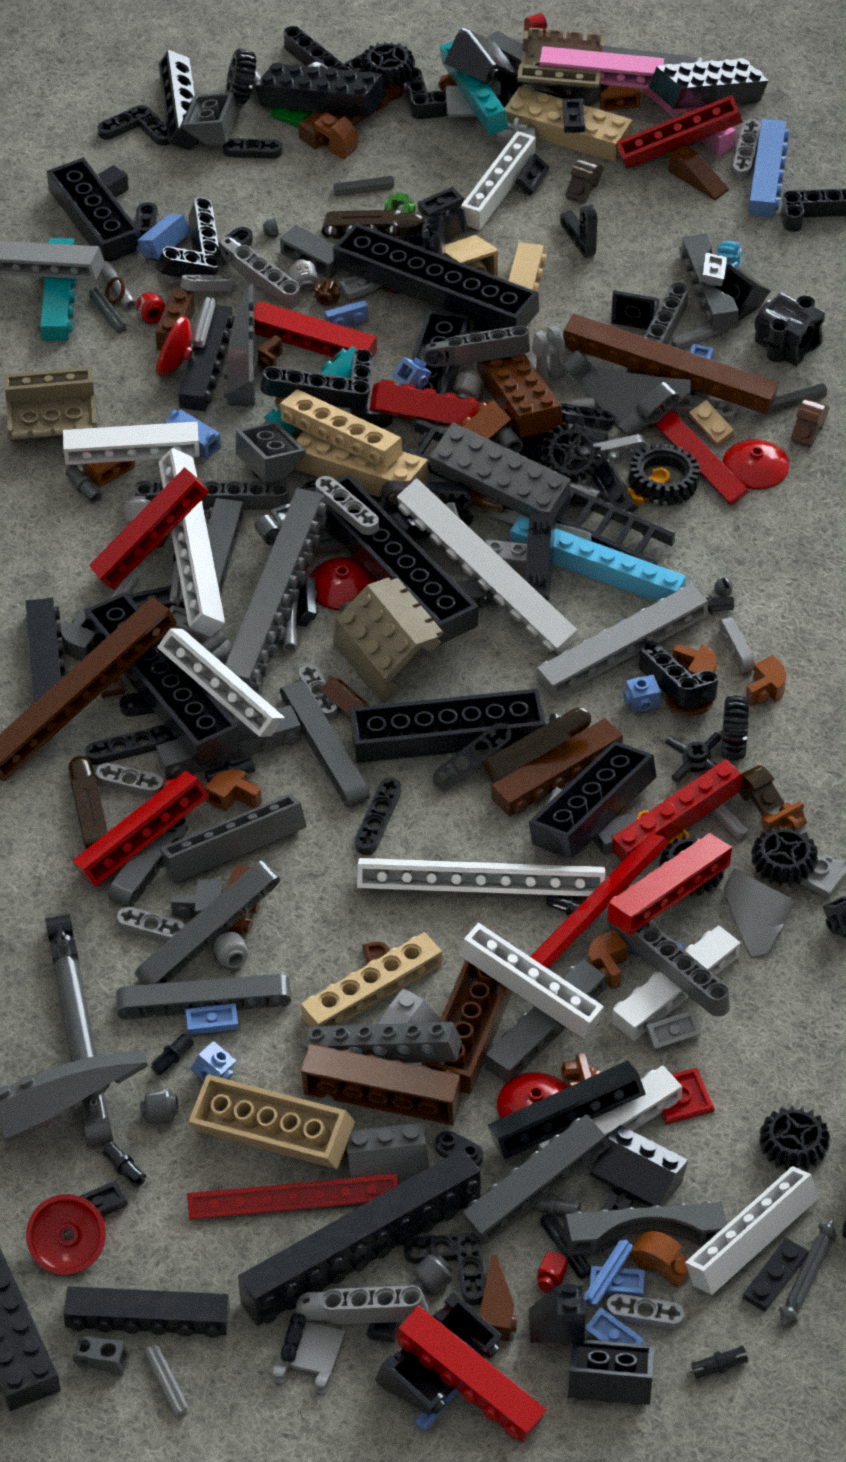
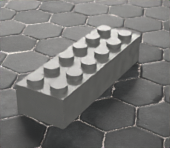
M453 422L430 455L432 471L455 482H461L467 488L527 517H530V514H536L537 511H547L555 518L571 493L570 478Z

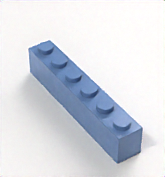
M761 120L749 215L774 218L775 210H779L780 198H777V196H781L782 184L778 183H783L784 170L780 169H785L786 157L782 155L787 154L788 143L784 142H788L789 129H786V121Z

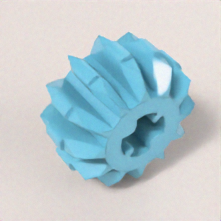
M734 241L720 242L716 255L727 258L726 267L728 264L740 268L742 256L740 244Z

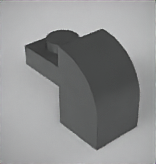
M83 608L78 616L74 617L72 623L63 621L61 626L65 652L72 658L80 661L98 646L96 632L87 629L85 608Z
M198 879L196 895L171 894L172 916L189 918L198 915L223 893V880Z

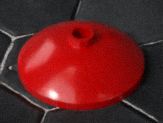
M185 316L180 317L166 338L156 365L155 373L161 378L168 376L177 370L184 360L188 361L193 352V349L190 348L193 335L189 318Z
M760 439L744 440L734 444L725 452L722 461L747 489L761 490L774 487L781 483L789 472V459L786 453L777 445Z
M346 557L327 560L318 565L310 574V578L315 579V588L317 590L316 602L333 610H340L344 603L353 601L368 584L377 582V579L359 560Z
M529 1072L520 1074L502 1087L497 1099L498 1115L500 1118H503L566 1089L567 1085L557 1077L546 1073Z
M60 1194L43 1201L33 1211L26 1229V1242L33 1259L47 1271L61 1275L76 1274L89 1268L101 1255L106 1241L105 1222L99 1210L87 1199L72 1194ZM68 1230L73 1232L71 1240L65 1239V1232Z

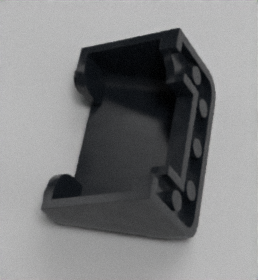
M465 27L458 31L444 64L488 84H491L493 81H499L501 84L508 86L509 94L511 95L515 94L519 86H523V84H518V72L495 42Z
M453 1291L444 1301L445 1306L436 1311L433 1317L483 1358L491 1359L500 1349L497 1343L502 1335ZM403 1349L399 1352L397 1351L394 1356H390L381 1365L375 1381L384 1389L427 1415H430L432 1412L437 1415L447 1404L445 1399L455 1389L453 1386L446 1385L435 1371L425 1368L413 1353Z

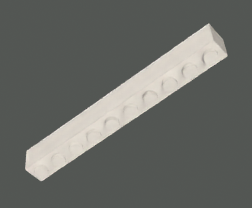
M173 448L158 462L163 488L184 467L197 477L193 457ZM201 500L171 533L189 628L212 637L223 627L225 619Z
M417 478L397 496L400 511L406 516L410 514L415 519V525L421 531L426 530L431 534L429 536L430 539L437 546L442 545L446 549V554L453 561L458 560L466 574L469 576L474 575L478 579L477 583L486 592L490 590L494 594L493 598L500 606L506 605L511 610L509 612L510 615L517 622L521 620L527 625L525 627L526 630L533 637L538 636L543 641L542 645L550 653L554 651L557 655H560L579 637L577 629Z
M359 858L357 888L590 896L605 880V867Z

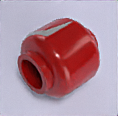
M153 292L142 294L136 301L138 315L144 322L149 324L160 321L166 307L163 300L158 294Z

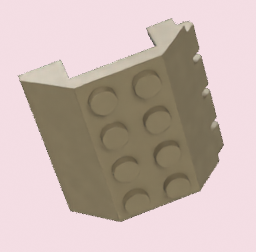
M529 28V32L524 31L523 53L517 77L518 84L600 90L601 71L540 66V58L543 46L604 52L605 37H601L602 34L587 32V40H583V32L567 31V38H563V30L547 29L546 37H543V29Z
M92 367L4 375L9 440L63 435V430L97 428Z
M388 577L368 584L336 618L333 642L380 701L384 703L400 687L393 677L421 647L432 652L441 643L438 638L443 635V631L432 621V618L424 608L419 606V602L407 591V588L398 578L390 580Z

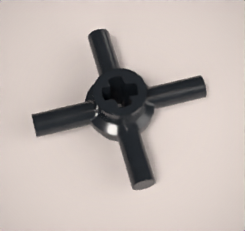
M715 732L705 743L696 741L688 746L669 736L665 744L683 754L682 760L684 763L671 776L672 780L679 783L689 771L701 772L716 766L717 764L711 761L710 750L722 739V736Z

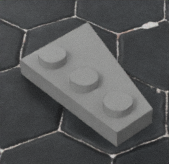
M823 854V857L817 856L818 863L813 874H810L808 880L802 879L800 884L829 899L846 877V860L845 862L832 859L833 856Z

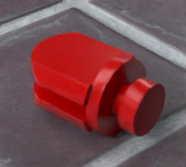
M548 1252L544 1256L537 1271V1285L540 1290L549 1292L555 1286L561 1284L567 1271V1259L563 1254Z

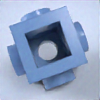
M402 357L392 377L400 382V386L402 384H411L415 386V389L422 390L428 383V378L432 372L425 368L426 364L417 358L411 360Z
M654 675L626 680V690L623 691V698L625 704L630 705L633 713L660 707L661 691Z
M213 1041L198 1054L190 1070L198 1075L202 1081L205 1080L207 1074L229 1080L234 1074L232 1068L236 1060Z

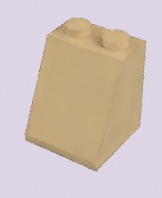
M476 235L446 244L445 253L442 256L498 277V250L496 247Z

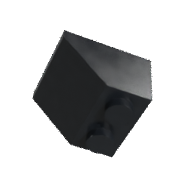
M728 264L725 269L722 286L715 285L717 289L733 297L738 308V321L760 308L771 291L745 271L731 264Z
M613 290L611 324L647 330L659 308L660 299Z
M574 1284L555 1286L529 1309L530 1343H585L583 1286H576Z

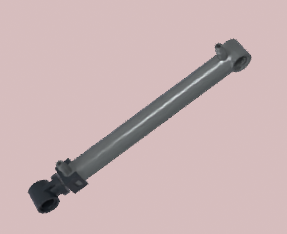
M70 914L45 918L71 1060L73 1062L97 1056L76 943L73 939ZM104 1093L99 1096L91 1094L82 1101L84 1105L80 1106L87 1147L113 1142Z

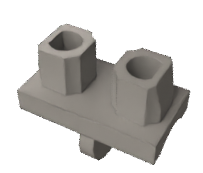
M515 118L514 124L508 123V129L497 133L496 141H499L500 147L504 149L517 131L535 137L536 128L520 124V119Z

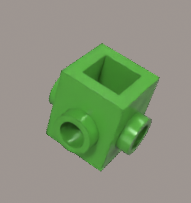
M396 192V196L389 195L385 202L384 210L399 211V207L404 205L403 213H415L416 205L413 204L414 200L408 198L409 194Z

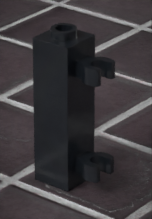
M537 511L536 514H530L525 581L544 599L549 601L556 520L547 511Z

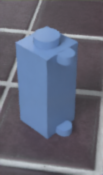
M168 214L137 240L139 243L136 246L137 250L143 253L145 258L159 259L164 247L176 246L191 233L184 214Z
M181 409L179 411L173 410L170 413L166 424L198 423L200 457L207 460L221 448L219 432Z

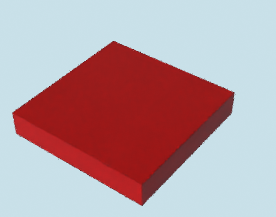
M697 1067L672 1074L682 1086V1100H678L677 1104L669 1109H663L661 1115L666 1125L715 1111Z

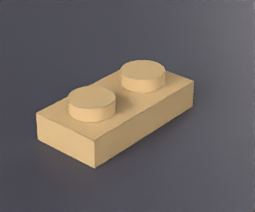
M707 400L689 412L690 418L716 446L734 435L733 428Z

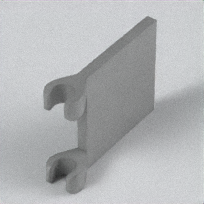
M493 81L491 84H488L495 94H501V83L499 81ZM446 86L448 118L476 116L459 87Z
M306 1322L302 1330L303 1333L298 1350L296 1351L295 1360L290 1363L288 1361L284 1362L279 1358L273 1371V1382L283 1385L288 1368L318 1374L315 1381V1393L325 1395L345 1331Z

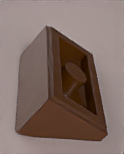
M330 677L321 689L327 697L349 716L350 708L371 706L340 678Z

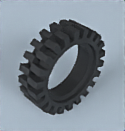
M660 443V448H657L656 444H651L650 449L647 446L642 447V451L638 450L636 455H633L630 463L628 478L630 487L634 489L636 495L641 493L640 497H643L644 500L649 497L650 503H654L656 499L659 500L658 505H663V501H667L668 505H673V500L680 504L682 503V498L687 501L690 496L694 495L697 489L700 471L699 463H696V458L694 456L691 457L689 451L683 454L684 448L679 447L677 450H674L675 445L670 444L669 448H665V443ZM654 465H668L679 469L684 478L676 483H659L649 479L644 471Z

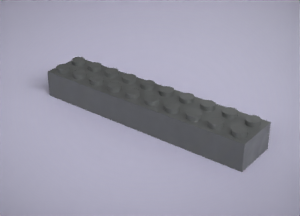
M300 488L296 489L225 664L229 670L259 696L263 688V678L268 677L270 671L269 663L271 658L274 659L276 657L277 643L284 637L285 623L291 619L292 605L297 603L299 599L300 585L305 584L306 570L308 566L311 567L313 564L314 550L320 546L322 530L325 531L328 525V517L325 516L327 504L324 503L322 493Z

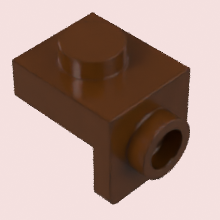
M276 335L257 349L258 364L261 368L277 367L276 358L282 355V339Z

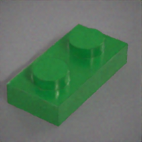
M277 107L271 111L272 118L297 128L299 122L314 114L305 110Z

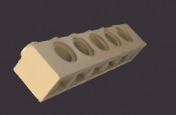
M298 389L280 403L282 421L384 469L388 468L402 456L401 437Z
M425 932L418 936H413L406 943L389 950L387 954L379 959L370 961L365 967L356 972L349 973L336 984L327 986L324 991L315 996L308 997L301 1003L302 1019L309 1027L340 1026L442 966V950Z

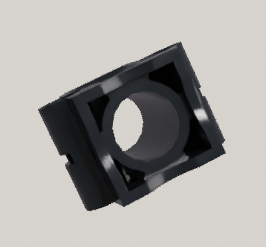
M781 292L775 298L768 300L759 310L754 324L756 329L755 342L768 348L767 358L770 361L782 362L785 360L797 366L803 361L804 356L808 352L815 350L822 344L823 335L821 327L825 321V313L815 308V300L810 296L803 295L795 300Z

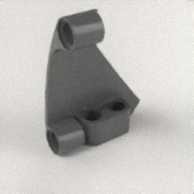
M577 350L562 362L566 370L589 396L594 398L599 407L615 415L616 420L614 423L627 436L636 435L647 424L657 423L690 394L691 381L688 379L648 376L596 367Z

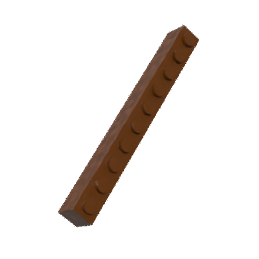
M574 313L563 332L565 347L651 376L688 379L691 381L690 389L766 415L776 398L779 384L777 381Z
M151 597L0 734V779L3 782L166 635L170 629L177 625L176 620L167 607L154 597Z

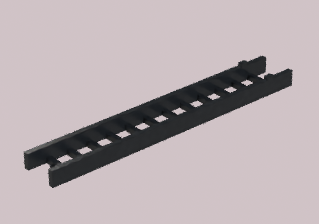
M417 417L414 421V431L423 435L418 442L419 447L414 451L402 445V451L428 459L430 473L447 481L455 482L432 471L430 457L423 455L431 441L434 439L440 442L447 430ZM572 486L570 495L555 517L556 523L590 532L591 541L655 565H658V560L642 554L650 539L654 538L671 547L675 543L674 532ZM570 502L585 507L575 523L561 517ZM590 511L605 516L595 532L581 526ZM611 520L625 525L615 541L602 536L603 531ZM631 529L642 533L644 536L636 550L622 545Z

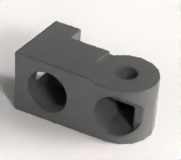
M628 814L613 819L592 839L604 856L613 853L612 837L636 821L637 818Z
M82 1337L79 1339L73 1361L81 1367L111 1371L113 1375L123 1376L130 1355L125 1341Z

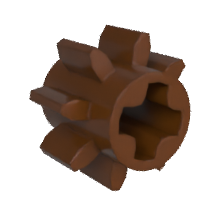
M323 279L321 284L316 283L314 298L323 306L332 305L333 301L338 302L340 287L332 280Z

